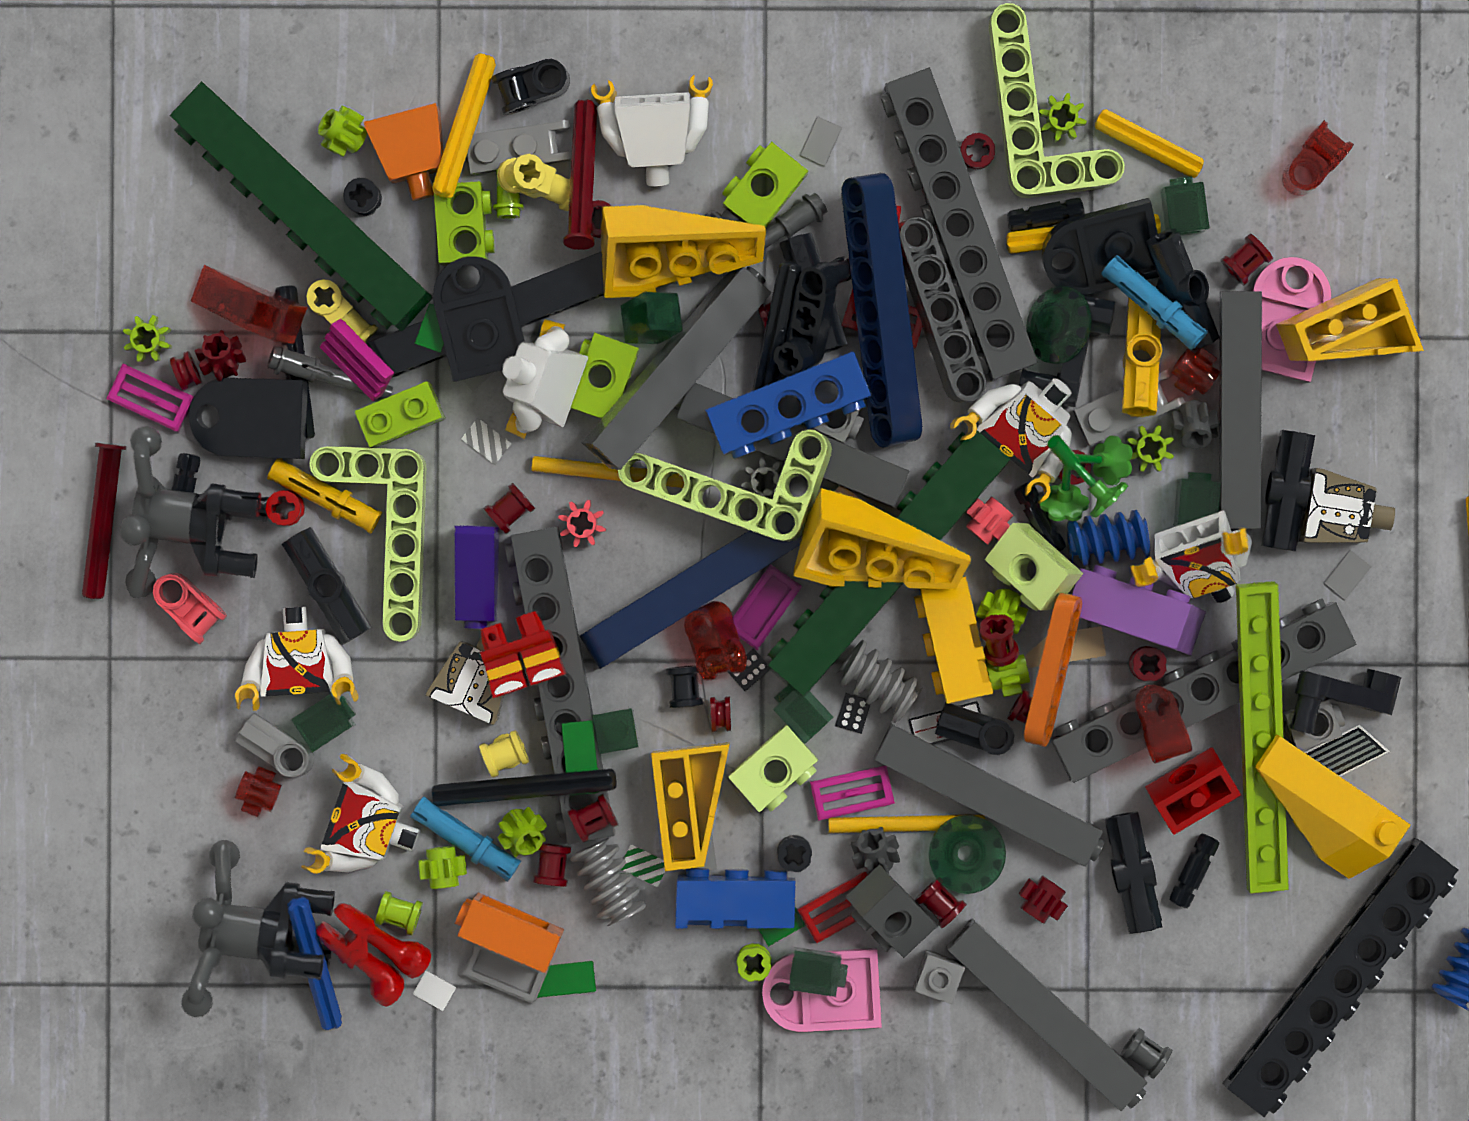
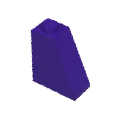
M455 526V620L464 621V628L483 629L488 627V621H497L499 527Z

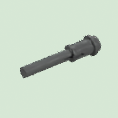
M816 193L810 196L805 194L802 196L803 201L781 216H777L775 218L776 224L766 229L764 249L783 236L791 238L795 233L815 220L821 222L823 215L828 212L822 199ZM729 272L722 273V274H719V275H720L721 277H723V276H725L726 274H728Z
M285 344L281 347L273 346L267 368L273 369L274 374L278 375L280 372L308 380L311 383L318 379L365 394L343 371L320 364V358H313L288 350ZM302 365L329 373L331 376H327L321 373H317L316 371L303 368ZM388 385L383 395L378 399L390 397L393 387Z

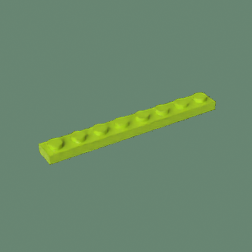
M1275 581L1236 584L1246 885L1250 894L1289 890L1286 809L1276 799L1255 768L1275 736L1279 735L1283 738L1278 584Z

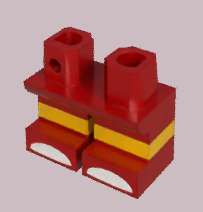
M536 611L516 617L522 639L510 643L507 641L502 623L480 629L482 644L485 650L480 652L486 668L493 698L567 673L551 630H545L544 624ZM519 652H520L521 655H522V658H523V661H524V664H525V667H526V673H525V670H524V667H523V664H522V661H521Z

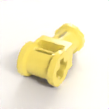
M525 154L518 158L507 159L500 164L497 178L500 186L505 191L514 194L522 193L531 198L542 197L557 203L559 209L569 211L570 178L568 179L556 174V168L544 164L539 157L533 154Z
M326 279L317 280L309 287L306 296L308 305L314 313L323 316L330 324L342 319L365 343L379 329L375 324H368L356 312L353 306L343 297L341 290L334 282ZM320 289L324 292L333 290L334 293L331 298L334 304L331 307L325 304L320 307L316 306L315 304L319 300L316 295L317 291Z
M516 730L511 731L510 734L498 736L492 744L486 745L483 743L479 745L482 757L492 778L498 776L499 771L504 768L509 769L516 767L520 763L523 765L529 763L524 743Z

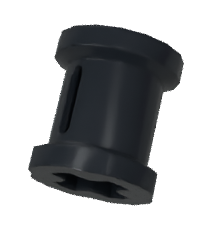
M359 177L353 179L344 189L343 197L346 205L360 216L373 215L382 204L381 191L367 178ZM365 187V190L369 194H373V196L366 200L365 206L361 207V204L357 200H353V197L360 194V188Z
M701 665L666 668V674L670 676L672 700L669 701L670 708L703 705V698L699 697L697 673L701 672Z
M789 835L779 843L777 859L785 870L801 872L811 863L812 849L804 837ZM792 844L795 848L802 845L805 848L801 853L803 859L801 862L797 863L794 859L789 861L785 859L788 854L786 848L788 845Z

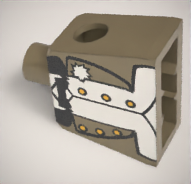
M1312 468L1310 470V497L1307 508L1303 512L1299 542H1368L1370 528L1392 530L1395 508L1375 504L1376 487L1325 469Z
M480 636L476 646L460 641L427 690L426 696L495 725L499 719L504 695L496 698L492 696L489 686L490 682L480 652L485 651L482 638Z

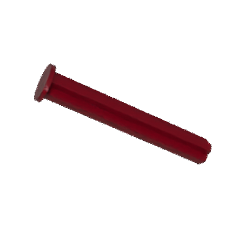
M589 99L578 100L574 105L568 234L563 238V244L574 250H587L595 245V239L591 236L597 106Z
M95 443V447H99L82 595L89 599H102L105 595L121 452L126 450L127 446Z

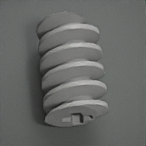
M862 639L837 672H844L841 685L846 686L855 680L856 685L853 693L859 695L866 689L869 690L866 703L870 705L880 698L882 702L879 712L883 714L891 708L895 709L892 721L896 723L909 710L923 688L917 692L915 691L918 679L914 676L903 683L905 670L901 667L890 673L892 660L889 658L877 664L879 656L877 649L865 655L864 651L867 642Z
M610 838L595 843L577 852L570 858L571 862L584 861L585 865L577 872V875L591 876L592 879L583 888L585 891H598V894L590 902L591 905L604 904L605 908L597 917L598 919L610 918L611 922L608 926L620 922L646 907L645 901H632L640 890L638 887H625L633 878L632 873H619L626 864L625 858L612 859L618 852L619 846L618 844L606 845L605 843Z

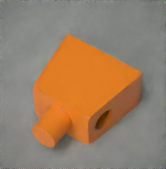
M433 103L365 121V129L389 181L392 184L407 181L412 201L434 196L429 174L437 173L444 152L441 114L438 105Z

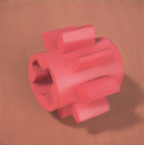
M992 496L985 504L977 498L966 511L967 515L972 518L966 527L981 541L989 545L994 538L998 541L1010 527L1008 521L1014 515Z
M591 500L585 502L583 509H578L575 503L569 502V507L572 510L570 515L558 516L560 520L567 522V529L563 530L560 535L567 536L571 533L575 536L574 547L579 546L581 538H587L591 545H595V539L592 536L595 531L606 532V528L598 525L597 521L598 518L603 516L604 511L591 512ZM582 512L588 513V521L593 522V527L591 530L585 529L583 534L579 535L576 533L577 527L572 525L573 517L580 518Z

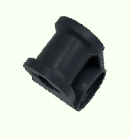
M543 59L526 66L511 68L491 77L493 83L498 84L503 99V115L521 112L534 107L536 104L560 97L565 94L570 85V75L567 69L554 59ZM553 68L559 70L561 73L560 83L554 88L543 87L541 83L543 73ZM512 83H513V86H514V89H515V92H516V95H517V98H516V99H515V95H514V92H513V89H512V86H511Z

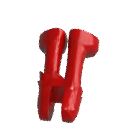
M340 903L333 912L349 930L343 935L330 924L323 921L316 928L319 939L339 958L342 964H346L349 969H353L355 965L369 977L370 993L377 1003L385 1007L394 1004L402 995L404 989V979L400 971L412 979L419 977L425 972L431 961L430 949L417 941H401L377 927L373 918L366 913L361 912L352 905ZM367 942L390 958L399 970L368 952Z

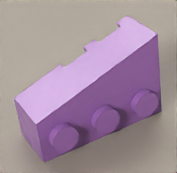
M1098 565L1094 566L1093 572L1081 568L1080 571L1083 575L1077 581L1072 595L1082 598L1080 618L1190 656L1192 655L1206 611L1188 604L1191 596L1168 589L1166 596L1152 592L1154 584L1138 587L1133 577H1131L1129 584L1116 580V571Z

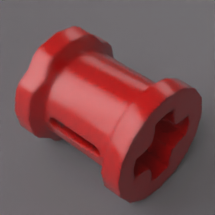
M280 490L274 492L268 498L265 510L268 518L273 523L291 526L298 523L304 515L305 504L303 499L294 492ZM284 497H286L288 503H294L295 506L293 511L288 512V519H285L284 514L277 513L276 506L282 505Z

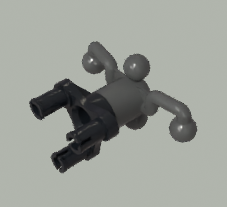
M150 426L137 428L131 434L130 444L133 450L138 488L133 503L132 515L124 518L119 527L121 538L127 544L133 546L141 545L134 568L126 575L125 579L126 588L130 596L137 599L146 597L153 592L156 578L155 574L150 570V566L157 549L158 540L191 544L204 576L219 577L220 574L255 578L258 554L223 550L221 544L227 521H231L233 517L267 522L268 516L265 509L269 497H261V492L253 493L226 489V485L212 483L202 494L165 489L161 482L152 476L150 457L161 448L162 440L160 433Z
M220 840L215 843L209 852V860L215 867L217 896L216 900L213 898L201 899L195 904L192 911V917L200 927L198 947L202 955L189 988L181 999V1006L184 1012L189 1016L197 1018L203 1017L210 1011L213 998L211 993L205 988L213 968L220 963L222 955L262 960L270 973V977L284 979L286 975L321 980L324 956L329 969V959H331L332 951L324 944H321L324 955L300 953L288 914V902L292 899L305 897L309 901L312 913L332 916L335 891L300 888L298 883L286 882L266 909L232 905L231 869L237 865L240 859V851L233 842L228 840Z

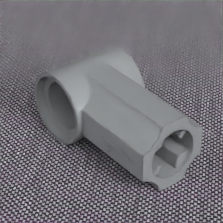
M253 713L246 721L236 739L237 743L274 766L284 776H302L307 774L313 767L314 753L307 744L297 741L256 713ZM292 748L298 749L303 756L302 766L295 771L290 769L285 762V756Z

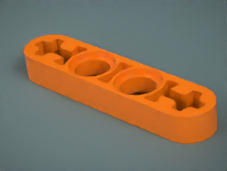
M1060 593L1056 599L1024 731L1026 743L1046 747L1050 741L1081 615L1082 598L1079 596Z

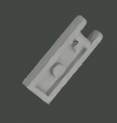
M569 120L473 134L467 152L470 174L477 175L496 172L500 164L505 160L518 158L525 154L536 155L544 164L571 161L572 151L558 153L555 131L570 129Z
M1169 368L1159 373L1156 415L1132 417L1122 413L1123 389L1074 409L1073 413L1087 445L1090 446L1106 439L1108 436H1113L1180 407L1185 403L1183 397L1175 398L1168 403L1159 381L1167 380L1173 376L1171 369Z

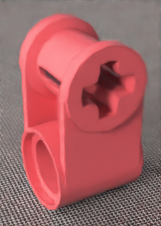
M171 573L164 575L154 584V600L198 644L204 641L203 635L219 619L224 620L227 617V614L215 601L204 592H201L182 574ZM168 580H174L182 587V597L177 602L167 600L163 594V586ZM205 611H206V612H207L206 616L196 625L195 622H196V621L205 613Z

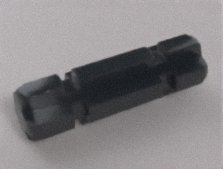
M1081 198L1065 200L1063 204L1057 201L1031 206L1026 211L1023 208L1011 210L1007 213V220L1010 230L1014 232L1026 230L1027 226L1037 228L1058 224L1063 219L1083 215L1085 212Z
M180 453L176 466L179 472L174 475L172 490L194 493L197 478H194V474L198 472L201 461L199 456Z
M1030 482L1019 486L1014 490V494L1020 505L1023 504L1026 509L1023 511L1032 528L1059 552L1064 550L1066 543L1061 534L1056 533L1055 529L1057 526L1048 517V512L1042 510L1039 506V499L1037 497L1039 493L1035 485L1031 487L1027 496L1025 495V489Z
M1202 833L1199 835L1194 845L1196 850L1194 853H1190L1178 878L1180 883L1178 886H1174L1170 895V901L1182 908L1187 909L1190 907L1195 897L1192 893L1194 889L1198 890L1210 866L1211 861H1209L1211 855H1215L1219 847V841L1207 834Z

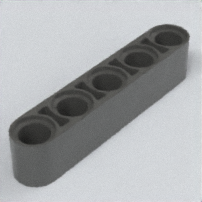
M914 217L904 220L898 224L904 275L922 322L944 391L950 399L956 402L975 401L985 392L986 378L934 228L924 218ZM910 225L915 226L921 232L922 239L917 247L911 246L905 238L906 229ZM923 262L931 265L934 270V279L930 284L924 283L918 276V269ZM935 300H941L947 307V315L943 321L936 320L931 313V307ZM949 337H954L960 344V352L955 358H950L944 351L945 341ZM962 374H967L973 382L972 391L968 395H963L957 388V380Z

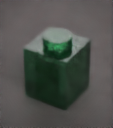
M1192 176L1170 179V186L1160 190L1165 230L1176 229L1180 235L1206 232L1210 227L1204 182L1193 183Z
M643 292L620 305L625 343L660 344L683 331L678 293Z
M1188 472V479H1178L1173 526H1179L1219 512L1221 482L1211 481L1212 474Z
M787 685L774 697L778 704L773 710L804 744L834 718L811 691L802 698Z
M331 693L291 719L312 752L319 750L356 725L352 719L356 712L344 695L340 697L341 705H337Z
M633 707L599 712L593 715L600 754L640 746Z
M794 947L789 990L836 997L837 987L845 988L848 965L841 964L842 957L839 953Z

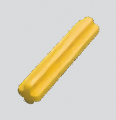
M1103 109L1100 112L1094 127L1097 130L1191 178H1196L1204 165L1203 158L1107 109Z

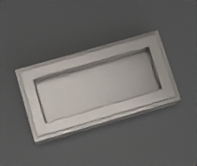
M474 944L462 975L535 1004L548 969L546 973H543Z

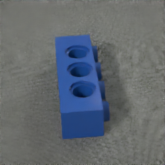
M852 351L709 408L706 412L723 455L731 453L733 459L756 451L753 443L768 438L770 444H774L791 437L790 429L805 423L807 430L829 422L827 414L842 409L843 414L847 415L866 407L864 399L869 398L871 394L855 353ZM824 381L833 383L838 390L837 399L829 404L820 402L815 395L816 386ZM786 396H793L801 403V412L794 418H785L778 410L779 401ZM748 411H758L764 417V427L757 433H749L742 427L741 419Z

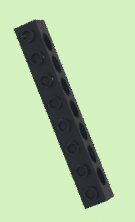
M1414 838L1222 1084L1261 1116L1265 1117L1269 1111L1274 1114L1285 1102L1287 1095L1284 1092L1293 1080L1296 1083L1300 1082L1310 1070L1311 1064L1308 1061L1317 1050L1323 1052L1331 1044L1336 1035L1333 1030L1341 1019L1347 1021L1356 1012L1360 1005L1357 999L1366 988L1372 990L1379 983L1384 975V971L1381 968L1390 957L1396 959L1404 951L1408 944V940L1405 939L1414 927L1421 928L1433 912L1429 907L1438 896L1444 898L1452 890L1457 882L1454 876L1459 870L1423 841ZM1414 877H1421L1425 884L1424 891L1417 897H1410L1407 893L1408 882ZM1389 908H1397L1401 916L1399 923L1395 927L1386 928L1382 922L1383 914ZM1365 939H1374L1376 943L1374 955L1367 959L1360 958L1358 954L1359 944ZM1341 970H1350L1352 974L1351 984L1345 989H1336L1334 986L1335 975ZM1319 1000L1326 1001L1328 1005L1326 1016L1320 1020L1311 1019L1309 1014L1311 1005ZM1295 1031L1302 1032L1304 1036L1303 1045L1295 1051L1287 1050L1285 1046L1286 1037ZM1270 1062L1278 1063L1280 1067L1278 1077L1273 1081H1263L1261 1078L1263 1066Z

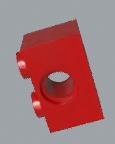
M1213 747L1145 786L1173 835L1241 796Z

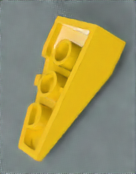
M643 205L602 207L601 251L604 298L644 297L657 293L656 287L676 281L681 286L692 283L691 277L712 271L719 275L763 262L766 237L765 226Z
M821 488L807 516L793 576L828 586L844 587V581L868 582V587L881 588L882 582L904 583L908 588L956 589L971 562V557L858 498Z
M1279 735L1275 736L1255 766L1276 799L1283 804L1292 817L1294 825L1308 840L1317 858L1348 879L1389 858L1411 826L1382 804Z

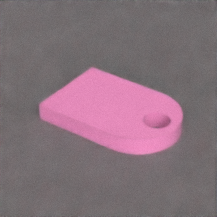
M1297 257L1282 258L1266 266L1259 273L1252 287V291H1262V371L1309 383L1312 379L1316 361H1290L1276 324L1330 300L1331 288L1325 274L1312 262ZM1299 267L1305 272L1307 280L1301 289H1293L1287 284L1285 276L1289 268Z
M877 948L797 952L783 956L771 966L768 976L764 978L762 996L766 1011L778 1025L795 1032L882 1028ZM780 982L789 984L793 989L792 999L785 1004L776 1003L770 995L772 987Z

